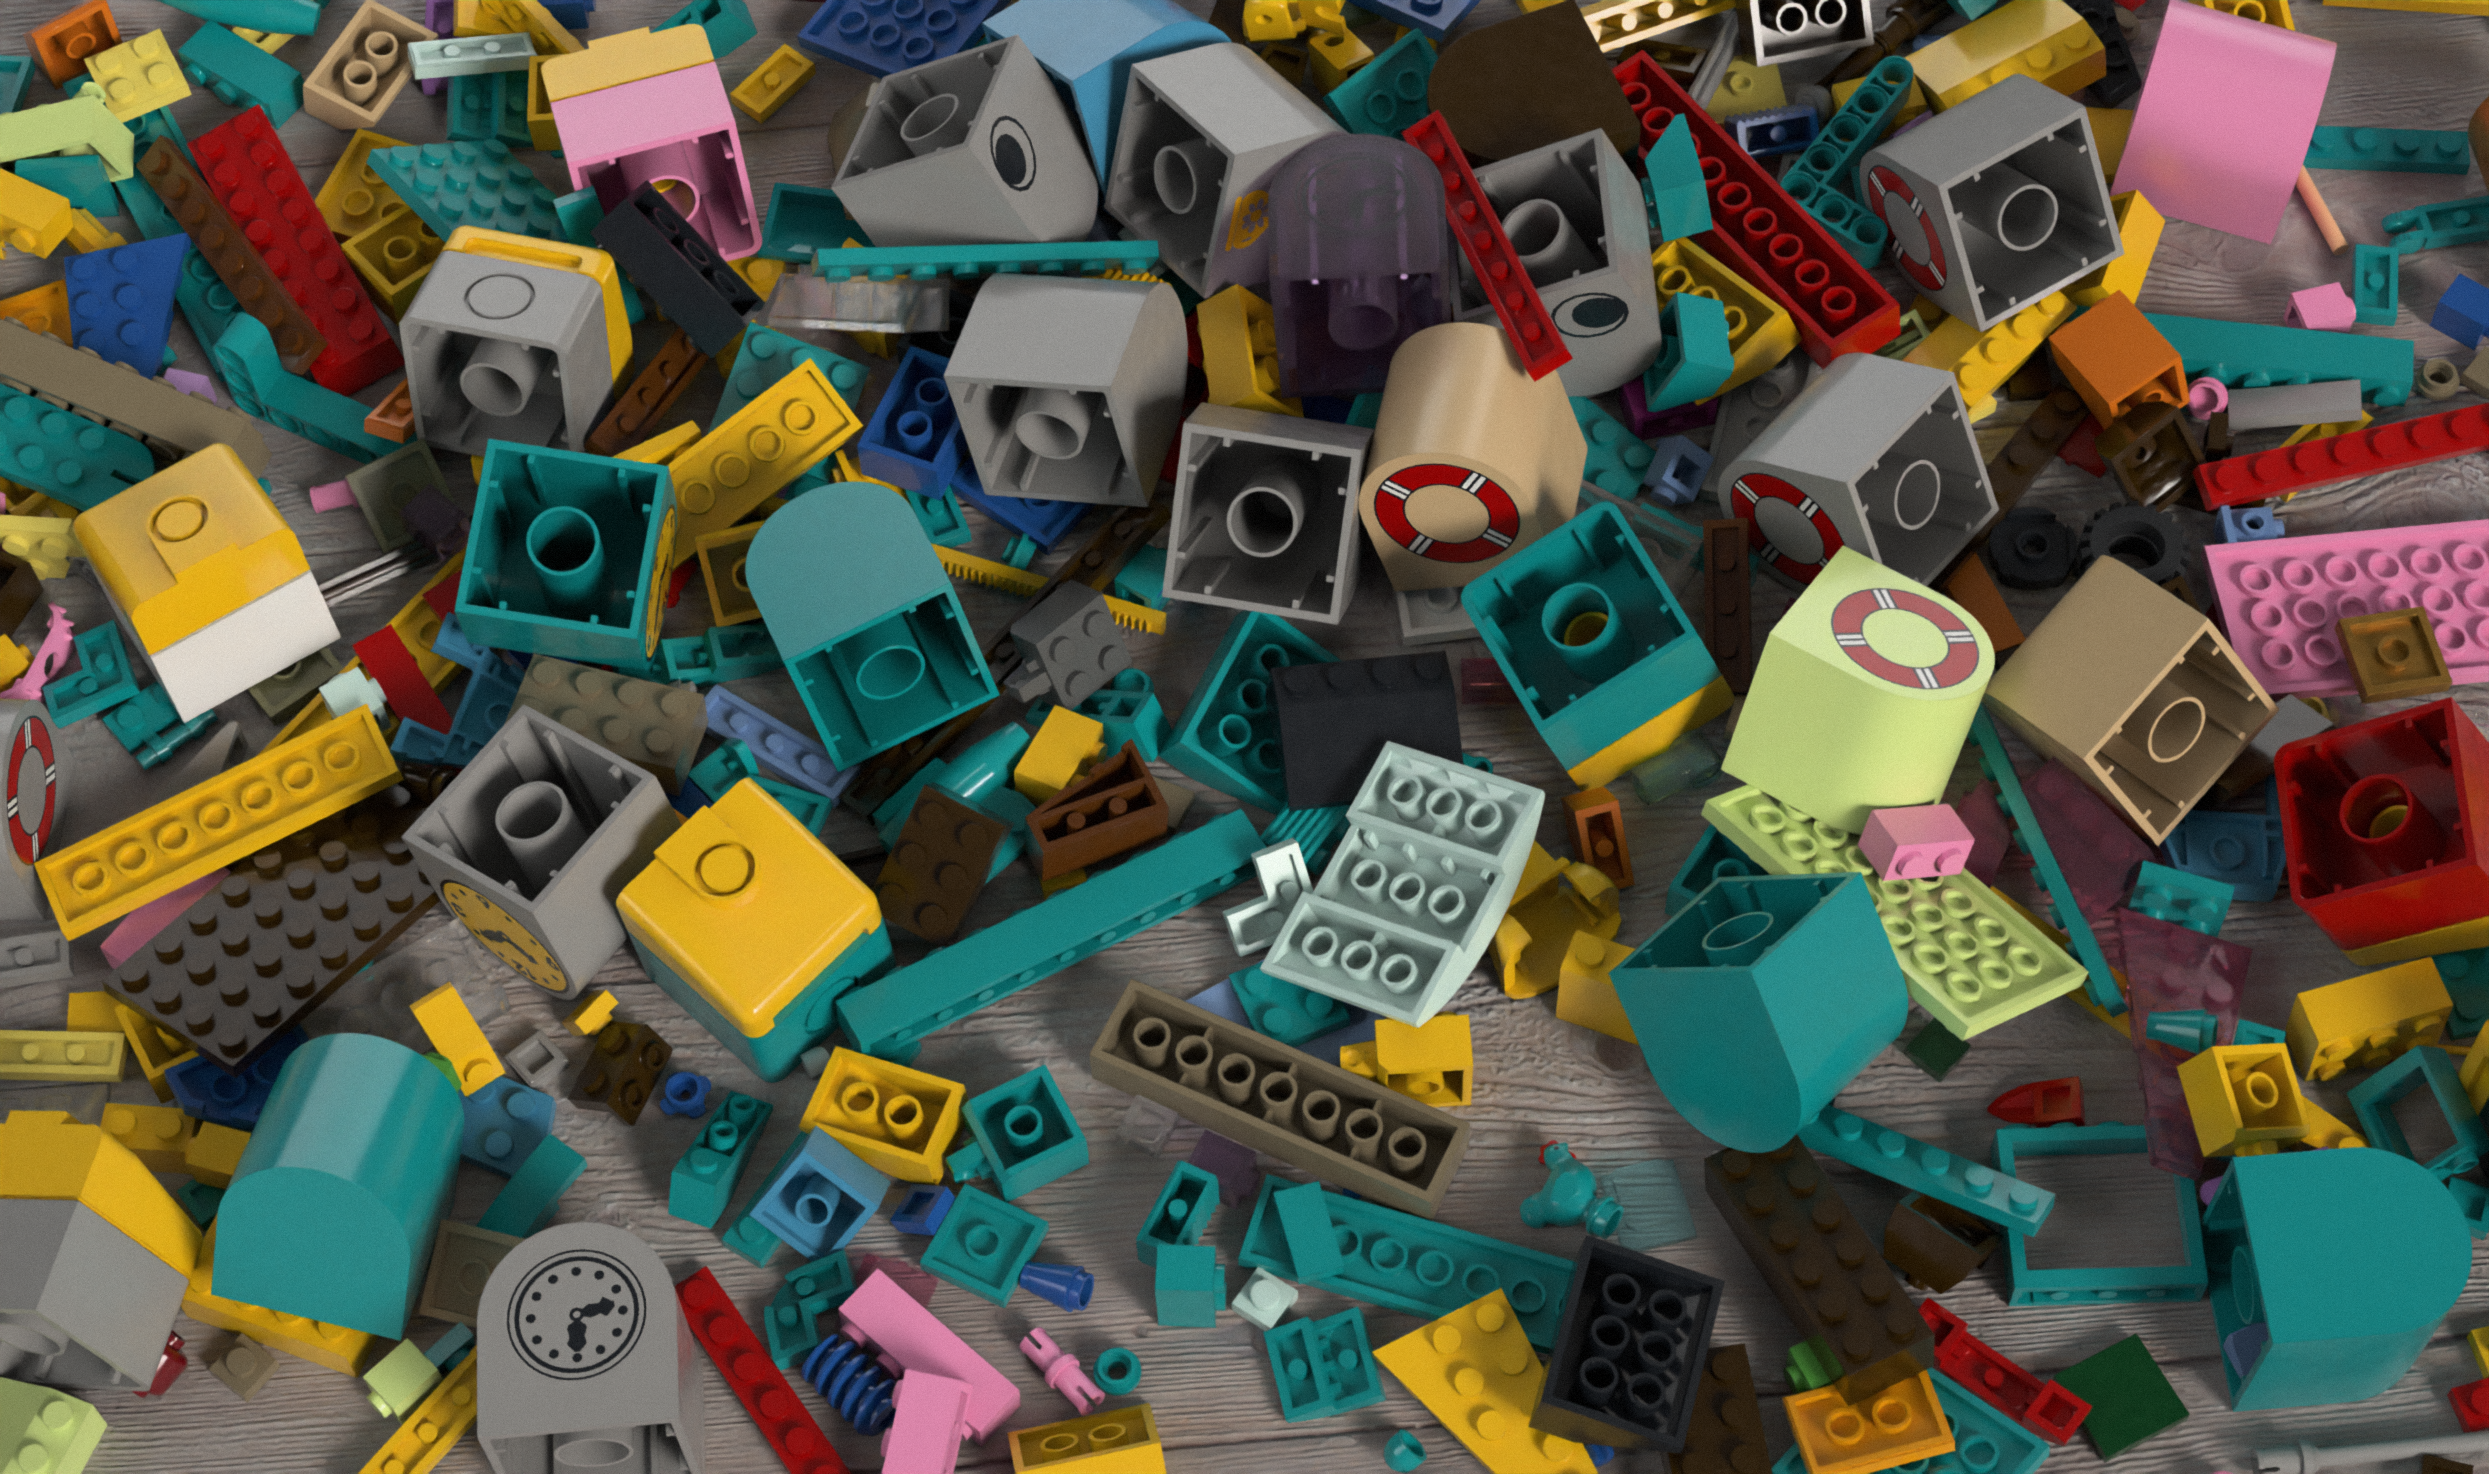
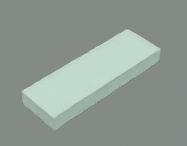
M529 32L407 43L408 58L415 80L529 69V56H537Z

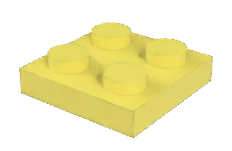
M160 28L84 59L94 83L101 86L106 94L104 99L106 107L122 123L192 95Z

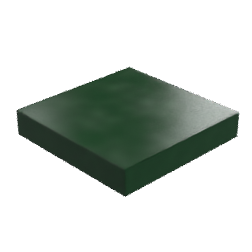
M2137 1333L2054 1375L2052 1379L2092 1406L2091 1411L2080 1426L2104 1463L2187 1421L2190 1415Z

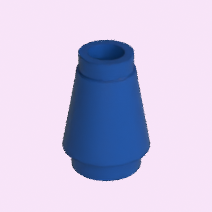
M1028 1261L1020 1275V1287L1067 1312H1072L1074 1309L1083 1311L1092 1297L1094 1276L1091 1273L1085 1272L1083 1266Z

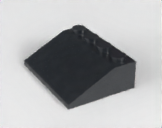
M1446 651L1270 668L1265 700L1289 811L1352 805L1387 741L1464 765L1455 688Z
M1586 1235L1573 1261L1528 1427L1575 1443L1681 1454L1725 1281Z

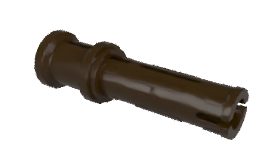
M1893 8L1888 13L1886 21L1878 28H1872L1874 45L1857 48L1823 79L1815 83L1814 86H1823L1831 95L1832 84L1861 78L1879 61L1889 56H1895L1896 49L1906 40H1913L1918 36L1919 27L1916 20L1903 8Z

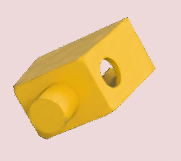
M1348 28L1344 35L1331 31L1325 32L1321 29L1316 30L1306 40V47L1309 49L1312 79L1323 97L1375 58L1372 50Z

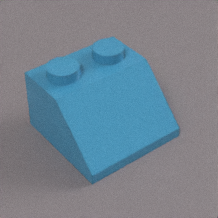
M815 1126L785 1162L749 1215L813 1262L842 1251L879 1208L891 1181L818 1126Z

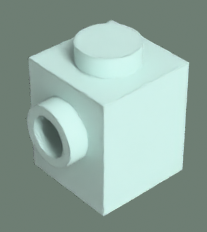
M359 667L347 673L334 676L327 684L319 688L326 708L333 719L367 703L381 733L392 727L382 704L387 701L382 688L375 678L367 681Z

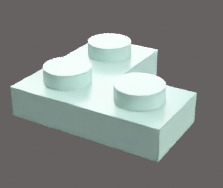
M1294 838L1251 854L1264 895L1222 911L1235 952L1240 957L1273 945L1302 892L1309 894L1314 892L1299 844Z

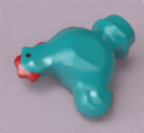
M1551 1140L1548 1144L1542 1145L1538 1162L1547 1166L1550 1176L1541 1191L1529 1196L1522 1202L1519 1207L1521 1220L1527 1226L1534 1229H1542L1548 1224L1570 1227L1585 1222L1586 1231L1591 1236L1597 1235L1602 1239L1610 1237L1621 1221L1624 1211L1623 1206L1614 1202V1198L1610 1195L1603 1196L1602 1198L1597 1197L1598 1190L1595 1176L1587 1166L1576 1160L1574 1153L1568 1151V1144L1566 1142L1559 1144L1556 1140Z

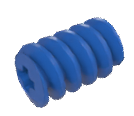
M833 1334L819 1344L808 1356L802 1366V1378L806 1383L814 1384V1388L820 1396H828L827 1401L829 1405L834 1409H841L842 1418L847 1422H854L853 1426L858 1434H868L871 1437L878 1435L894 1421L896 1409L892 1407L890 1395L895 1388V1381L887 1379L878 1385L877 1382L882 1375V1369L879 1366H874L864 1372L863 1370L869 1362V1356L866 1353H862L851 1359L856 1349V1343L847 1341L838 1346L840 1337L838 1334Z

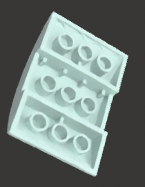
M1387 741L1345 815L1351 826L1312 894L1302 892L1262 963L1260 970L1273 977L1413 1027H1421L1461 987L1496 933L1526 866L1545 798L1544 791Z

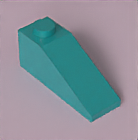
M694 0L650 32L654 33L686 24L700 25L705 30L714 59L727 56L758 33L748 7L742 0Z
M1098 689L1071 710L1103 724L1104 743L1108 745L1106 756L1111 758L1119 753L1121 746L1132 738L1144 762H1154L1172 731L1152 692ZM1039 696L1025 718L1029 724L1041 728L1053 706L1043 702Z

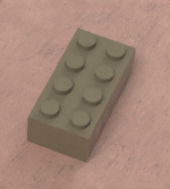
M533 654L505 721L506 724L518 709L525 704L655 775L664 793L680 796L708 725L704 694L538 654Z

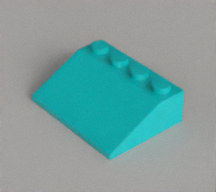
M1243 610L1234 617L1158 756L1199 783L1274 815H1278L1287 804L1265 700L1270 668L1342 660L1279 616Z

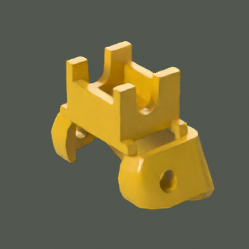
M1246 0L1242 17L1244 37L1250 44L1293 39L1299 31L1304 32L1307 25L1344 35L1347 26L1344 16L1339 14L1346 0Z
M1535 839L1517 889L1496 933L1488 945L1505 996L1512 999L1531 998L1559 985L1560 968L1576 929L1614 941L1621 927L1619 889L1612 880L1603 872L1588 864L1576 861L1570 865V861L1563 856L1555 861ZM1562 872L1572 883L1571 890L1564 885L1559 887V873Z

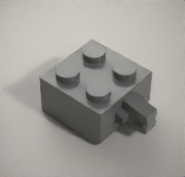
M1071 579L1012 624L1010 634L1023 661L1021 662L1022 665L1003 683L1009 696L1016 698L1020 702L1025 703L1039 695L1043 702L1053 707L1057 705L1071 711L1130 665L1133 661L1103 594Z

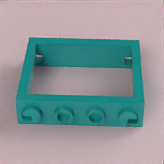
M2154 1120L2145 1125L2124 1126L2122 1122L2108 1121L2092 1127H2077L2074 1123L2063 1122L2054 1124L2049 1128H2030L2025 1124H2011L2003 1129H1996L1990 1147L1992 1169L2016 1178L2014 1156L2170 1152L2185 1266L2027 1270L2023 1233L1999 1224L2000 1234L2004 1236L2001 1240L2008 1306L2201 1301L2208 1286V1276L2186 1124H2171L2166 1120Z

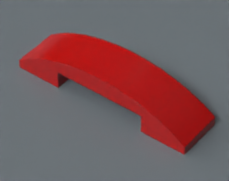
M1927 1297L1918 1309L1935 1334L1933 1366L1935 1370L2032 1434L2061 1446L2067 1444L2091 1411L2092 1406L2052 1379L2045 1384L1969 1334L1967 1332L1968 1323Z

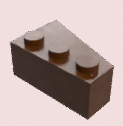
M1132 738L1121 746V751L1104 764L1099 762L1089 769V775L1072 788L1066 786L1025 817L1024 848L1042 882L1167 838L1169 807Z

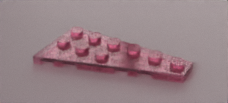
M2118 907L2114 915L2116 931H2119L2121 942L2119 956L2121 966H2124L2127 983L2125 997L2129 1007L2128 1017L2133 1051L2137 1053L2139 1063L2137 1078L2139 1090H2143L2146 1111L2143 1118L2150 1166L2197 1181L2203 1170L2205 1157H2203L2177 1070V1066L2190 1060L2197 1054L2157 1040L2146 1039L2147 1019L2150 1011L2170 1012L2207 1009V1014L2218 1015L2216 1046H2231L2253 949Z

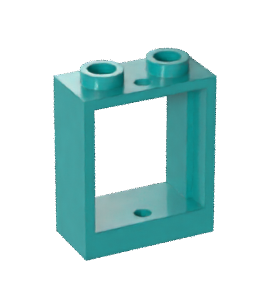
M2417 1045L2346 1094L2372 1148L2390 1151L2417 1163L2390 1106L2428 1081L2458 1143L2422 1165V1167L2442 1181L2453 1173H2463L2479 1164L2478 1157L2489 1151V1138L2445 1049Z

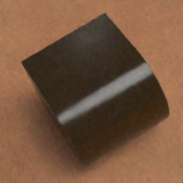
M1567 0L1470 32L1452 43L1436 61L1428 81L1427 116L1436 110L1440 111L1472 170L1602 128L1636 178L1641 124L1575 0ZM1426 180V188L1428 189L1436 204L1439 206L1442 213L1444 214L1431 187L1429 186Z

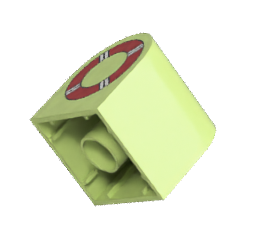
M1843 545L1769 633L1721 770L1818 821L1857 834H1862L1872 810L1939 805L1994 669L1995 653L1991 640L1979 622L1951 599Z

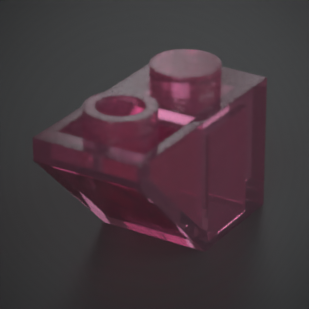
M1980 778L1973 793L1964 792L1955 813L1975 838L1964 868L1990 889L2007 857L2013 835L1989 781Z

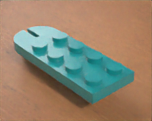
M0 383L1 477L86 511L157 473L151 452L140 441Z

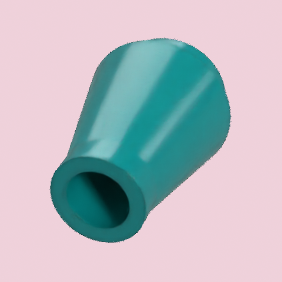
M2207 1009L2149 1012L2146 1039L2157 1040L2197 1055L2212 1046H2216L2218 1015L2207 1014Z

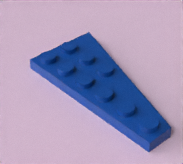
M187 232L64 257L73 349L78 350L79 346H84L99 354L105 362L113 365L116 361L124 362L135 368L140 373V376L152 380L153 376H156L157 372L161 371L162 360L174 317L172 310L176 290L181 287L184 275L181 270L185 253H189L192 241Z

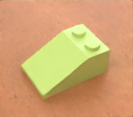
M0 1377V1474H81L107 1427V1423L94 1405L52 1388Z

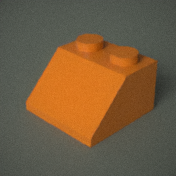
M86 0L23 34L33 60L55 90L62 88L63 83L89 72L84 61L85 58L123 43L106 0Z

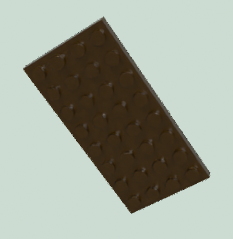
M398 783L259 849L102 980L105 993L232 1077L237 1078L441 901L401 838L430 805L410 793L408 789L399 787Z

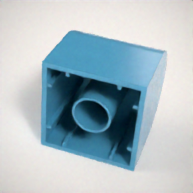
M1020 0L982 22L988 44L1017 34L1078 119L1085 133L1096 169L1098 185L1097 207L1112 218L1115 217L1104 208L1131 65L1211 44L1233 43L1223 31L1172 0Z

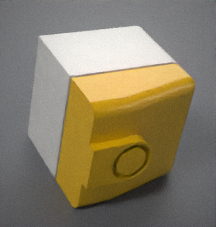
M214 443L82 512L74 521V534L120 624L184 723L341 638L296 535L235 451L224 443Z

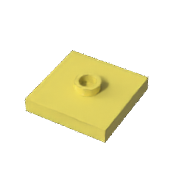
M1742 55L1734 56L1704 111L1725 131L1724 119L1727 115L1733 117L1735 114L1741 116L1743 112L1747 114L1751 111L1757 113L1759 109L1765 111L1767 108L1773 110L1774 107L1781 108L1783 105L1787 106L1778 65L1772 64L1756 67L1744 62Z

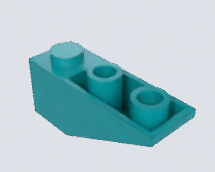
M730 1091L671 1172L669 1215L710 1229L713 1227L730 1203L771 1116L773 1104L755 1099L749 1095Z

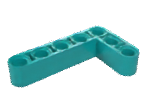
M1900 56L1886 57L1877 64L1780 183V186L1791 197L1800 196L1804 198L1803 200L1795 201L1863 268H1871L1881 262L1884 255L1888 228L1881 218L1835 189L1848 175L1850 168L1857 164L1909 99L1914 69L1908 60ZM1888 81H1894L1899 84H1890ZM1863 110H1872L1875 113H1867ZM1847 138L1851 140V142H1844L1839 139ZM1816 167H1823V168H1826V169H1828V170H1827V171H1819V170H1817V169H1815V168H1816ZM1825 218H1835L1839 221L1830 222L1827 221ZM1868 239L1873 241L1874 243L1865 244L1860 240Z
M238 313L213 346L214 354L233 400L242 410L253 417L365 465L417 441L416 431L403 444L364 432V419L374 409L284 371L269 331L259 320L248 314Z

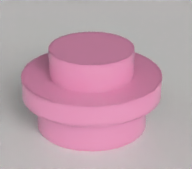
M2200 377L2188 386L2190 402L2185 406L2194 417L2209 420L2211 411L2222 413L2226 409L2229 399L2228 391L2225 385L2218 379Z

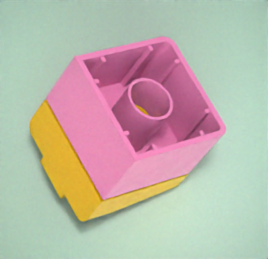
M686 24L650 33L647 26L587 41L589 49L554 57L543 63L541 74L573 192L594 186L603 211L607 216L629 194L648 180L726 262L753 255L761 248L762 236L735 119L702 26Z

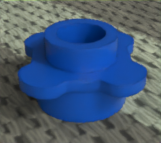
M690 1072L670 1074L666 1079V1097L660 1102L661 1110L669 1116L681 1113L688 1114L691 1119L702 1117L706 1112V1107L703 1104L705 1095L710 1092L712 1087L710 1080L706 1076L697 1077ZM685 1092L690 1093V1097L687 1099L682 1098V1094Z

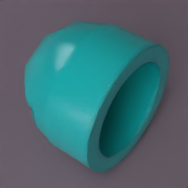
M1400 1429L1393 1435L1384 1448L1383 1456L1385 1463L1392 1470L1408 1473L1416 1469L1427 1459L1426 1452L1415 1436L1404 1429Z

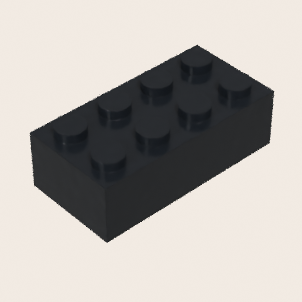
M648 180L620 202L590 232L596 239L595 244L597 248L608 252L626 270L628 280L637 289L645 290L657 302L656 307L662 316L671 322H676L687 333L686 338L692 347L700 353H706L711 359L767 305Z

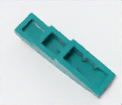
M766 623L711 627L706 629L703 636L661 639L657 646L653 664L648 671L612 666L613 672L662 685L679 679L683 683L693 681L696 688L755 676L786 667Z
M549 1133L517 1170L476 1227L525 1239L540 1232L560 1209L557 1200L588 1166L585 1158Z

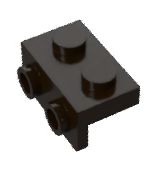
M610 1021L600 1034L594 1050L583 1070L579 1073L577 1081L567 1099L578 1109L610 1112L624 1125L634 1126L673 1049L647 1024Z

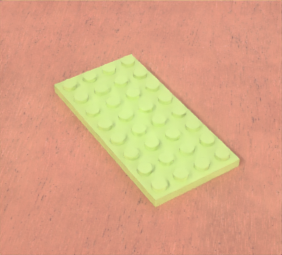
M1749 784L1708 799L1705 802L1701 815L1770 875L1861 872L1902 971L1908 994L1916 1003L1920 1004L1939 1020L1948 1031L1955 1034L1962 1041L2083 986L2089 971L1964 867L1959 875L1883 881L1858 846L1862 834L1851 833L1829 826Z

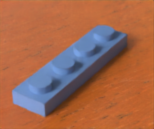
M717 684L704 698L708 717L706 734L722 743L731 737L742 739L747 744L756 763L804 791L830 798L834 808L840 803L838 796L861 774L860 767L856 764L838 772L826 747Z

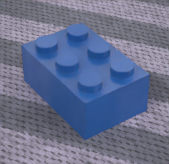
M913 346L909 347L857 445L861 473L863 475L941 501L968 449L964 432L944 378L950 358Z

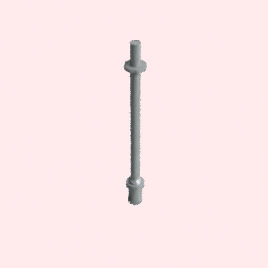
M2489 1430L2320 1448L2309 1443L2307 1439L2295 1440L2294 1445L2252 1448L2251 1455L2256 1458L2251 1459L2254 1474H2314L2320 1467L2423 1457L2424 1454L2438 1456L2489 1450Z

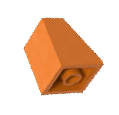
M2120 289L2109 297L2098 300L2087 312L2072 322L2062 324L2054 334L2048 337L2054 361L2104 430L2140 402L2163 401L2175 405L2179 409L2190 402L2181 355Z

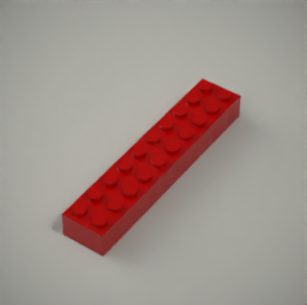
M1644 50L1611 69L1641 124L1636 172L1637 181L1641 184L1640 178L1648 177L1644 159L1673 118L1678 114L1684 113L1704 175L1713 229L1691 236L1713 258L1788 312L1802 338L1798 345L1823 370L1840 355L1853 352L1872 354L1901 335L1900 304Z

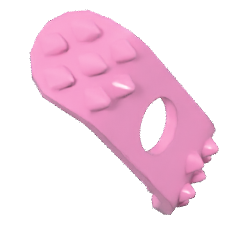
M53 601L47 604L52 612L47 623L48 628L51 630L24 679L17 678L11 689L0 694V699H34L42 704L45 703L46 699L42 687L57 681L75 647L73 637L77 635L70 628L75 623L64 618L62 614L66 613L67 610L65 608L57 606ZM52 653L53 665L50 672L45 675V662Z

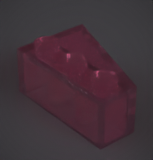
M2055 756L2021 786L2068 886L2090 925L2135 885L2143 860L2155 864L2158 863L2150 848Z

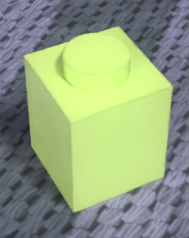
M408 1338L363 1376L371 1391L366 1396L368 1402L384 1419L392 1414L402 1425L444 1380L435 1365Z

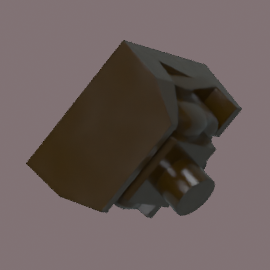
M2163 401L2140 402L2094 438L2101 460L2112 471L2114 480L2127 502L2124 506H2127L2129 501H2138L2141 507L2147 508V504L2150 503L2157 506V512H2162L2197 484L2193 471L2198 465L2207 463L2179 407Z
M1914 1190L1897 1203L1885 1227L1883 1257L1904 1270L1902 1278L1909 1285L1922 1291H1926L1930 1287L1939 1294H1942L1966 1279L1974 1268L1977 1267L1981 1270L2004 1236L1963 1209Z

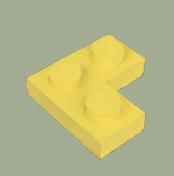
M0 515V544L8 554L30 562L39 580L46 578L65 579L70 567L66 556L86 557L74 534L73 519Z

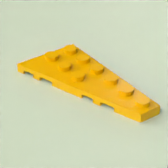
M1501 1288L1372 1352V1357L1390 1371L1403 1384V1387L1415 1399H1418L1492 1474H1598L1583 1443H1575L1528 1427L1544 1369Z

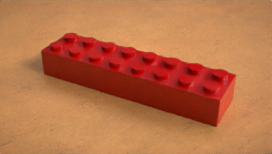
M257 104L187 143L216 198L327 341L328 345L309 367L318 384L348 397L405 365L401 351L347 260L339 241L261 106Z

